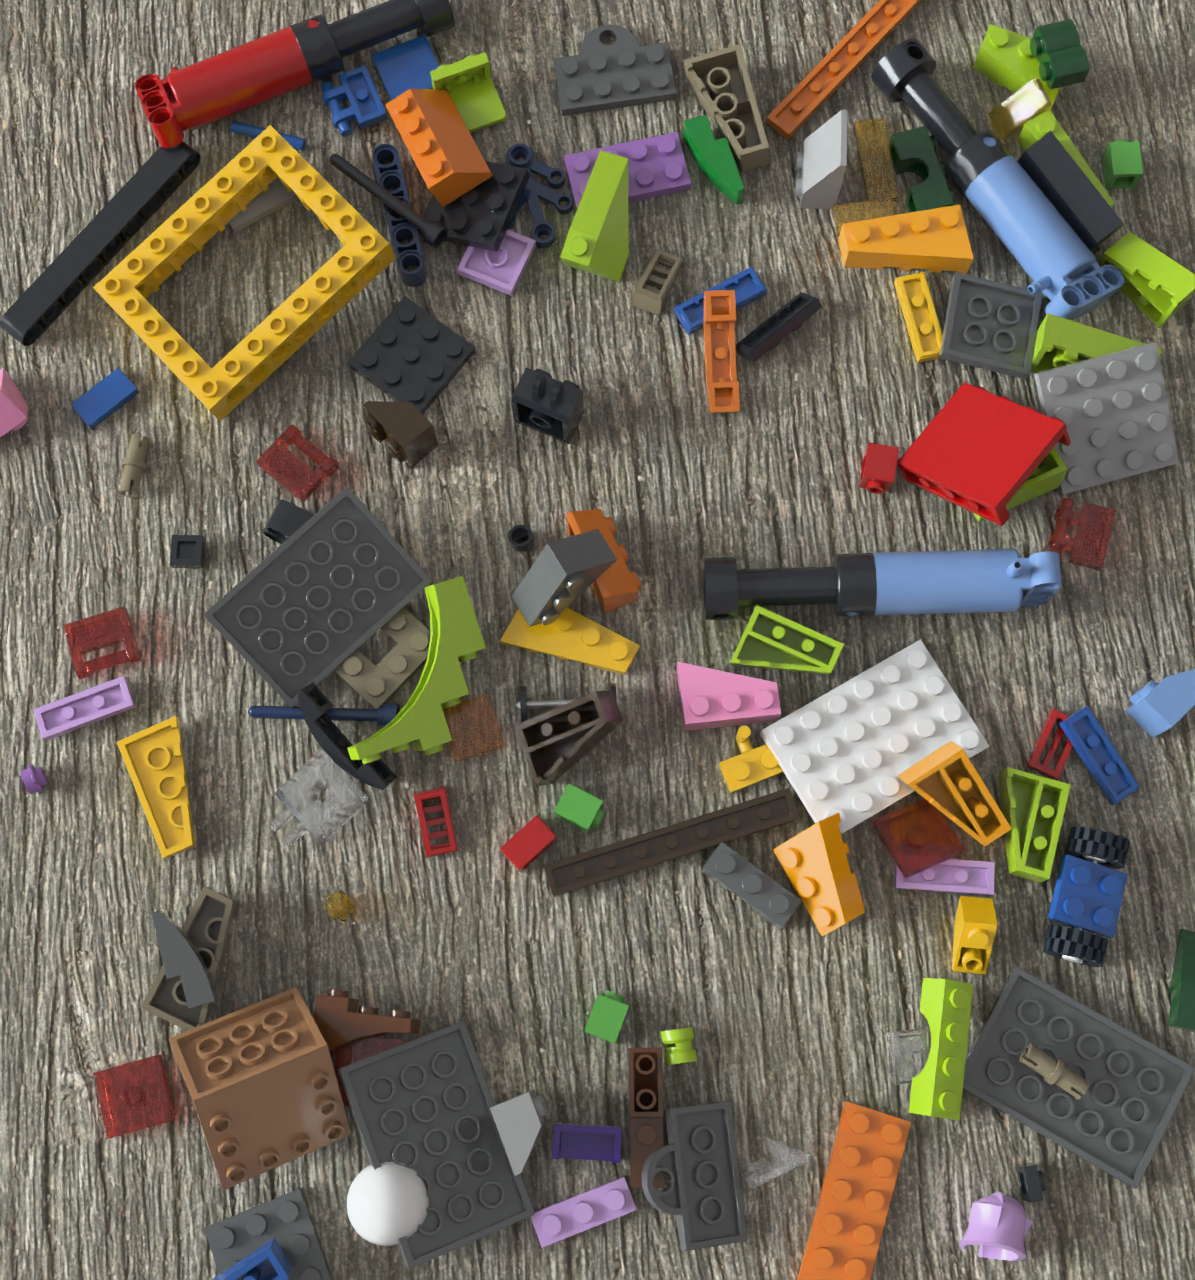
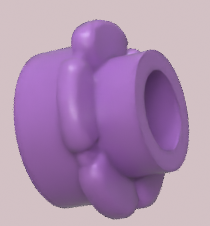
M29 764L28 769L21 771L23 782L30 795L36 792H44L43 786L48 784V780L42 767L34 768L33 764Z

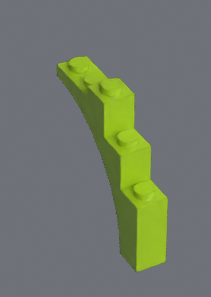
M463 576L424 588L430 611V642L427 661L419 683L406 705L390 723L371 737L347 748L351 760L362 759L363 764L381 759L380 752L391 749L392 753H397L411 748V745L413 751H425L426 755H430L444 750L443 744L452 741L442 708L460 704L459 697L469 694L460 663L477 658L476 651L486 648Z

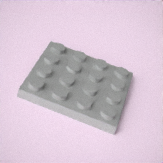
M1150 342L1034 374L1042 414L1050 418L1057 417L1062 420L1067 426V432L1071 441L1069 446L1059 442L1054 446L1067 467L1063 483L1057 488L1058 494L1064 495L1179 463L1157 342Z

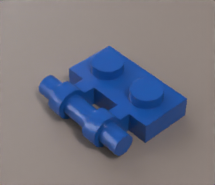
M366 65L338 75L341 83L338 87L333 88L330 81L321 84L323 91L322 99L332 112L331 120L334 127L339 129L343 137L349 136L352 133L349 125L352 121L357 120L360 129L388 119ZM347 98L351 107L343 110L340 102Z

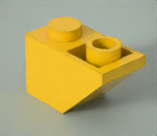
M960 896L954 920L953 972L986 975L998 925L993 899Z

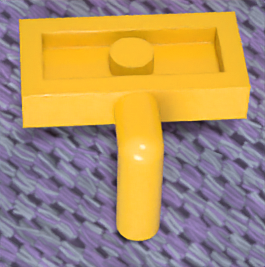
M741 726L735 737L742 754L718 764L730 794L784 773L767 744L753 749L749 739L751 730L748 726Z

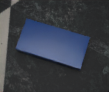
M118 367L74 401L71 406L92 430L140 392Z

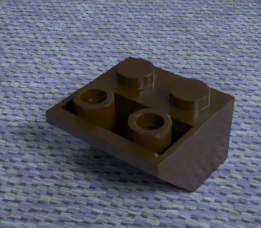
M367 401L363 404L367 415L364 420L370 426L369 432L379 443L382 441L387 443L391 448L389 453L399 464L405 462L412 469L438 446L432 423L411 402Z

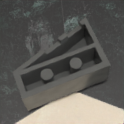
M599 529L547 543L513 593L512 598L529 627L541 623L549 625L555 622L575 599L615 563L617 558Z

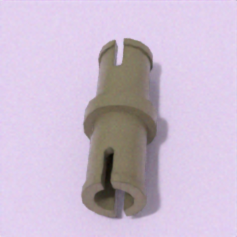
M141 434L130 435L127 457L122 460L121 465L124 471L118 493L125 496L126 492H128L127 497L129 498L138 497L142 473L146 472L147 468L145 458L150 439L147 436H143V440H140Z
M1031 1043L1022 1052L1019 1061L1044 1076V1081L1048 1084H1056L1077 1100L1082 1098L1080 1092L1084 1095L1088 1090L1090 1082L1065 1067V1062L1057 1058L1054 1060Z

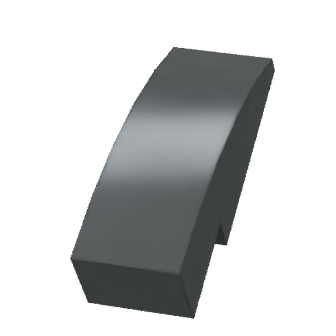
M163 911L152 912L151 915L166 979L181 977L188 1009L218 1001L213 980L191 940Z

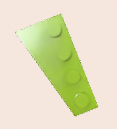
M1047 313L1037 330L1031 371L1039 373L1147 343L1138 342ZM1158 348V353H1159V358H1160L1161 349Z

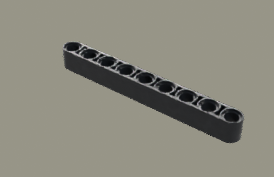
M184 141L172 148L160 147L5 312L0 320V327L22 345L30 346L192 174L200 162V154Z

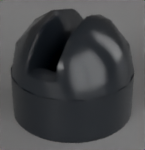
M516 525L508 533L510 545L516 551L525 552L532 547L534 536L528 526Z

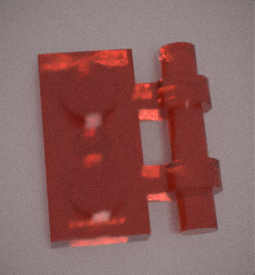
M1063 498L1060 508L1056 509L1054 520L1057 522L1054 534H1051L1049 538V552L1059 553L1061 559L1062 551L1064 549L1071 551L1069 563L1100 571L1103 568L1116 510L1085 502L1080 513L1072 510L1074 500ZM1069 524L1078 525L1075 538L1066 536Z

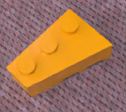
M952 741L897 775L903 782L984 847L1012 829L963 748Z
M839 812L817 822L773 849L821 936L830 933L865 913L855 872L851 873L846 855L849 853L847 842L843 843L838 825L841 823Z

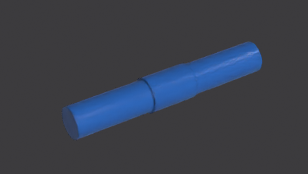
M234 120L230 127L231 132L252 138L258 137L266 129ZM278 132L294 149L304 151L306 139Z

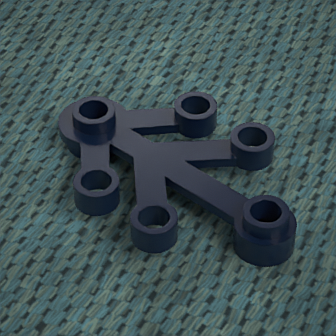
M518 143L507 151V165L527 168L530 175V171L547 178L551 188L559 189L564 186V171L560 168H552L536 160L533 150L527 145ZM521 157L524 158L525 161L517 162L516 159ZM531 175L508 229L515 227L517 222L516 215L526 200L534 224L531 230L532 239L536 240L537 247L548 248L555 241V229L551 223L545 221L538 197L555 205L557 212L562 215L569 214L573 210V199L568 194H560L534 181ZM553 176L561 177L559 181H553L551 178ZM563 201L569 203L567 207H561L559 204ZM547 235L549 238L540 240L539 236Z

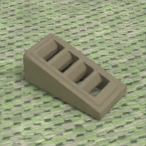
M656 249L634 290L632 304L637 308L659 315L680 272L684 259ZM659 263L672 269L670 271L665 268L657 266V264ZM648 284L660 288L661 290L648 286Z

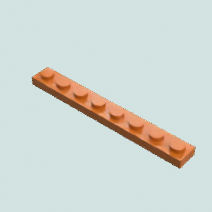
M879 0L767 116L766 123L785 139L789 140L923 0Z

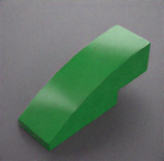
M706 115L685 120L683 123V138L699 169L723 195L735 204L742 203L744 186L727 137L715 140Z

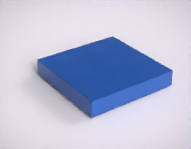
M425 35L371 55L390 101L409 89H433L430 71L437 69L439 65Z

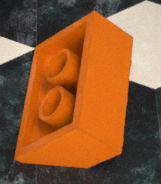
M601 509L571 511L567 513L566 522L569 537L599 529L617 558V561L591 584L603 613L606 614L638 600V589L642 587L636 572H629L625 562L629 561L623 544L617 545L613 537L617 532L611 517L605 518Z

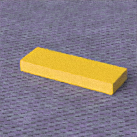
M925 272L896 277L894 284L917 363L940 359L939 353L943 333Z

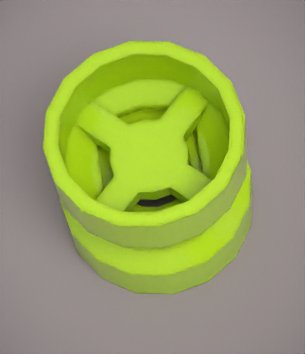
M693 1027L660 1032L661 1040L666 1045V1053L664 1054L665 1065L698 1061L696 1050L692 1048L691 1042L694 1038Z

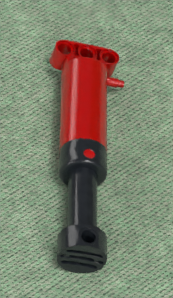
M388 0L330 24L320 14L182 69L173 67L165 79L160 80V77L156 74L143 75L136 80L135 89L158 143L161 147L172 148L183 141V131L187 129H198L342 72L344 70L342 58L420 27L426 37H430L455 27V20L449 0Z

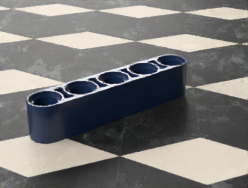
M390 144L377 146L372 153V160L378 184L387 191L391 187H398L397 190L388 192L411 208L397 149ZM392 161L389 165H382L383 162ZM383 203L401 280L410 287L420 286L425 282L427 272L417 229L403 217H394L398 213ZM404 239L412 240L408 244H400ZM409 266H418L414 271L406 270Z

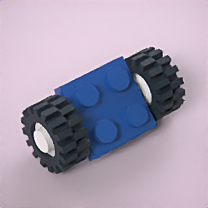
M1073 826L1070 828L1065 850L1066 855H1062L1048 919L1072 926V928L1048 925L1042 950L1044 953L1059 959H1065V961L1075 962L1076 964L1103 967L1108 945L1106 938H1114L1128 876L1126 873L1114 870V868H1125L1130 841L1127 838H1123L1121 835H1114V833L1109 831L1095 830L1091 827Z

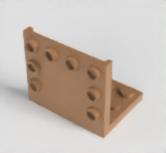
M297 987L168 1038L194 1102L223 1191L351 1135L327 1043Z

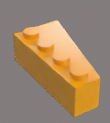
M960 204L844 223L838 238L844 267L870 269L895 267L899 268L900 271L928 269L929 272L941 273L944 270L967 274L974 259Z

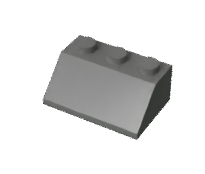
M534 1090L490 1107L515 1176L521 1174L527 1166L545 1124L544 1116L549 1113L542 1094L536 1096Z

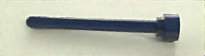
M385 703L384 706H379L378 709L331 708L326 715L331 720L369 721L378 722V725L386 726L400 712L399 703ZM254 705L248 709V714L252 718L305 720L300 707Z

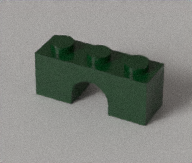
M926 126L892 134L887 150L896 175L912 172L923 180L921 184L910 186L905 200L909 212L953 206L955 204L954 191L951 187L948 188L944 164L937 159L936 142L933 136H929Z

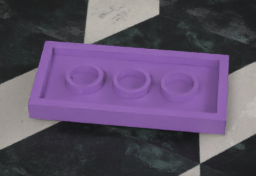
M678 132L564 155V164L576 211L600 150L629 159V202L691 189V181Z

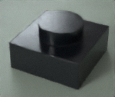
M172 535L170 566L172 568H203L205 537L203 535Z
M1017 1164L1016 1170L1022 1200L1028 1202L1043 1201L1042 1191L1046 1190L1043 1172L1038 1170L1035 1164Z

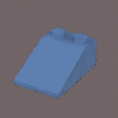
M1195 669L1167 676L1158 683L1151 680L1129 698L1133 704L1125 712L1152 738L1172 728L1195 705Z

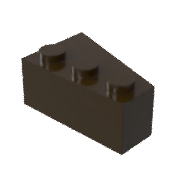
M613 690L595 691L515 725L535 786L553 784L623 721Z

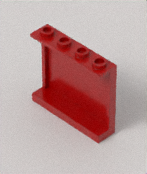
M964 382L897 461V465L905 481L1003 526L1010 518L1006 504L1058 442L1069 446L1071 441L1066 424L1059 418H1050L1040 414L1030 406L1023 407L1014 403L1008 397L996 396L981 386L974 387Z

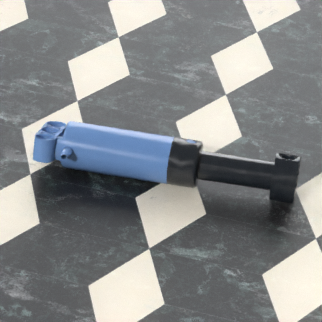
M908 39L890 50L874 68L871 75L872 81L889 102L897 103L904 100L950 157L945 165L947 175L1032 279L1033 283L1028 286V292L1030 294L1042 292L1045 297L1051 300L1045 308L1046 315L1049 313L1073 321L1105 304L1124 284L1122 272L1113 265L1100 267L1093 253L993 131L986 130L978 133L932 77L936 68V61L918 39Z
M1016 549L836 554L833 559V567L737 569L736 557L704 558L706 620L738 619V607L756 605L834 604L835 614L839 617L1015 612L1020 609L1021 605L1040 606L1049 603L1062 587L1059 553L1048 551L1032 554L1029 558H1020V554Z

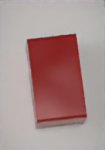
M536 815L508 840L500 850L521 873L558 839L543 820Z

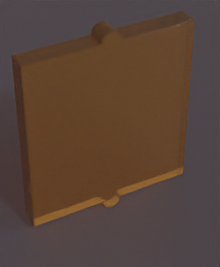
M488 694L467 701L463 698L460 700V704L442 708L452 737V741L448 743L454 762L476 755L480 758L483 756V753L505 747Z

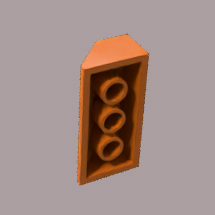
M409 89L385 104L428 189L442 207L493 176L447 90Z

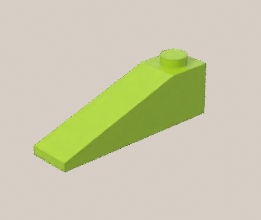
M600 150L571 223L560 258L566 266L620 282L629 256V159Z

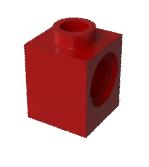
M868 443L863 456L859 487L866 488L868 492L882 494L885 491L890 492L895 480L899 447Z

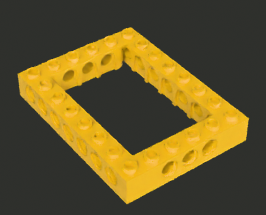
M269 125L93 288L219 421H222L396 259V255L389 242ZM279 177L284 187L289 192L292 190L298 196L303 206L308 211L311 209L318 216L323 226L327 230L331 229L337 235L344 247L211 368L145 298L153 291L157 292L160 289L159 286L175 271L179 272L182 269L180 267L195 252H201L204 249L202 246L219 230L222 232L226 229L224 226L240 211L244 212L247 209L246 206L262 191L266 192L269 189L268 185Z

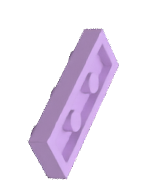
M122 676L35 708L33 711L42 739L47 741L136 708V704L128 679Z
M895 856L894 889L994 895L995 862Z
M625 1176L535 1211V1214L530 1217L541 1248L637 1209Z

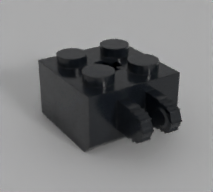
M527 367L525 368L511 400L514 422L570 444L584 414L583 390H580V387L571 381L564 380L561 382L553 379L544 370L535 369L534 371Z

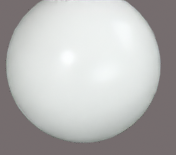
M394 1162L380 1163L381 1167L375 1170L371 1165L367 1166L356 1176L347 1196V1213L353 1228L362 1238L373 1244L392 1246L398 1244L399 1238L405 1236L407 1239L417 1231L419 1224L421 1227L428 1212L426 1208L429 1206V1196L427 1198L425 1182L416 1175L418 1173L413 1168L396 1165Z

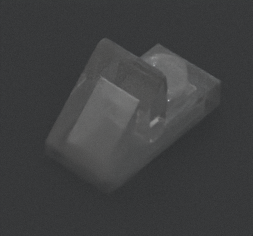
M761 1135L772 1160L767 1162L765 1157L747 1165L749 1171L742 1175L748 1188L751 1190L812 1161L808 1153Z

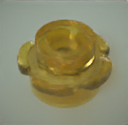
M342 890L335 894L329 893L327 895L328 902L325 903V909L328 915L333 920L346 921L348 916L354 912V906L350 898Z

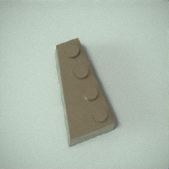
M734 45L683 60L687 81L721 138L727 137L733 157L741 171L745 172L770 165L769 145L741 45Z
M203 886L181 930L191 940L202 957L216 990L237 901L209 887ZM162 964L140 1008L188 1031L208 1023L213 1002L188 1009L181 977L166 979Z

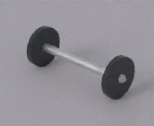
M610 683V690H613L619 706L622 701L616 697V683ZM521 686L520 701L515 706L521 709L522 723L528 720V709L557 708L574 700L527 701V687Z

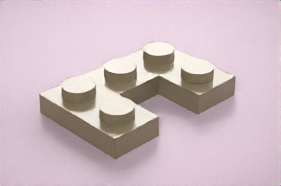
M405 607L380 628L397 645L376 666L356 649L333 670L374 709L384 706L427 661L430 630Z

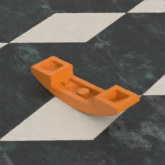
M735 290L704 291V361L709 413L740 412L739 381H737Z

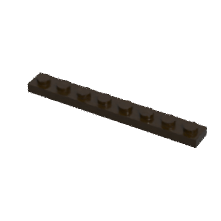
M790 788L543 866L554 898L718 846L721 842H731L799 820L800 817Z

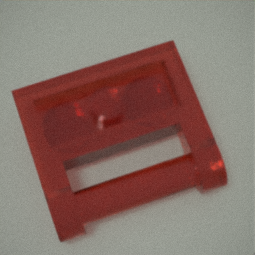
M295 425L289 426L256 461L258 467L301 503H304L318 486L339 467V462L332 456L328 458L301 435V430ZM291 444L298 447L319 465L317 470L314 472L291 453L287 447Z
M124 606L63 625L74 669L79 680L90 677V673L128 661L131 664L141 661V654L136 644L128 610ZM124 642L125 650L85 661V653Z

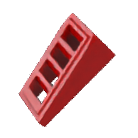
M441 786L414 792L426 857L458 851L446 787ZM441 798L442 803L423 807L422 801ZM444 811V816L426 820L425 814ZM446 823L447 829L428 833V827ZM449 836L450 842L431 846V839Z

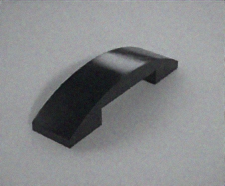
M313 682L297 693L302 715L312 735L327 755L343 770L361 782L384 790L397 778L382 759L363 764L362 759L351 760L347 748L353 744L326 715L334 705Z

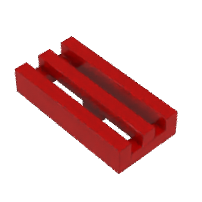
M1055 709L1050 712L1028 761L1027 768L1037 770L1039 774L1047 775L1050 779H1059L1073 747L1067 737L1054 769L1048 768L1064 733L1060 725L1056 730L1042 764L1038 763V760L1056 719L1062 722L1069 717L1068 715Z

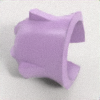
M1000 1191L994 1192L990 1196L979 1199L977 1203L973 1202L969 1226L959 1243V1247L965 1250L967 1245H980L979 1257L1008 1261L1026 1259L1024 1237L1033 1221L1026 1219L1023 1206L1016 1199L1003 1195Z

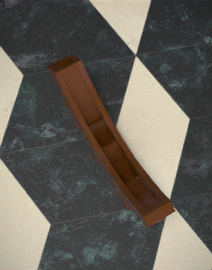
M329 989L328 996L317 994L314 1021L327 1043L331 1058L343 1049L368 1038L393 1033L419 1034L420 1020L410 1019L411 1012L391 1010L390 1016L378 1015L379 1008L359 1006L358 1009L359 999L348 998L349 991Z

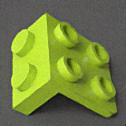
M485 52L478 55H469L461 61L443 64L437 69L430 71L433 89L448 91L470 133L503 122L506 119V112L491 79L490 64Z

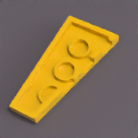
M568 607L555 622L549 625L541 623L529 627L518 608L500 640V644L506 646H516L524 648L526 651L538 654L540 652L556 656L558 659L572 660L584 663L586 666L622 675L626 674L640 649V645Z
M174 716L117 741L140 803L164 859H168L196 846L179 718Z

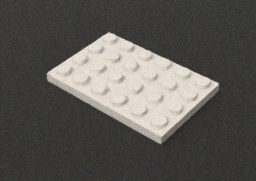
M921 639L760 732V735L774 754L778 764L815 824L839 812L841 823L838 825L841 835L913 793L915 790L903 782L897 775L948 742L952 741L963 748L969 759L990 747Z

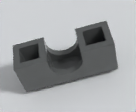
M723 842L719 844L700 871L724 890H729L743 899L753 908L755 913L778 930L783 928L802 901Z

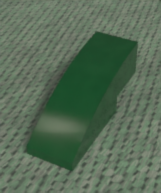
M1180 929L1169 994H1173L1167 1026L1195 1033V932Z

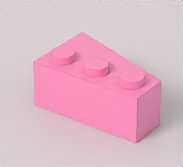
M682 662L677 663L676 671L684 731L778 721L781 715L777 682Z

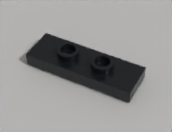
M800 292L736 344L737 353L755 362L767 351L777 347L783 338L791 332L798 330L804 321L822 308L819 299Z

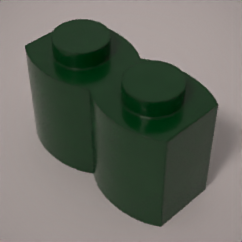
M1072 19L1036 27L1033 38L1030 39V50L1032 55L1036 56L1040 62V78L1042 81H1046L1049 89L1085 82L1090 70L1086 52L1080 44L1079 34Z

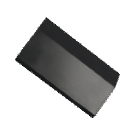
M1051 131L1029 147L1019 158V164L1093 255L1100 251L1099 245L1124 226L1120 218Z

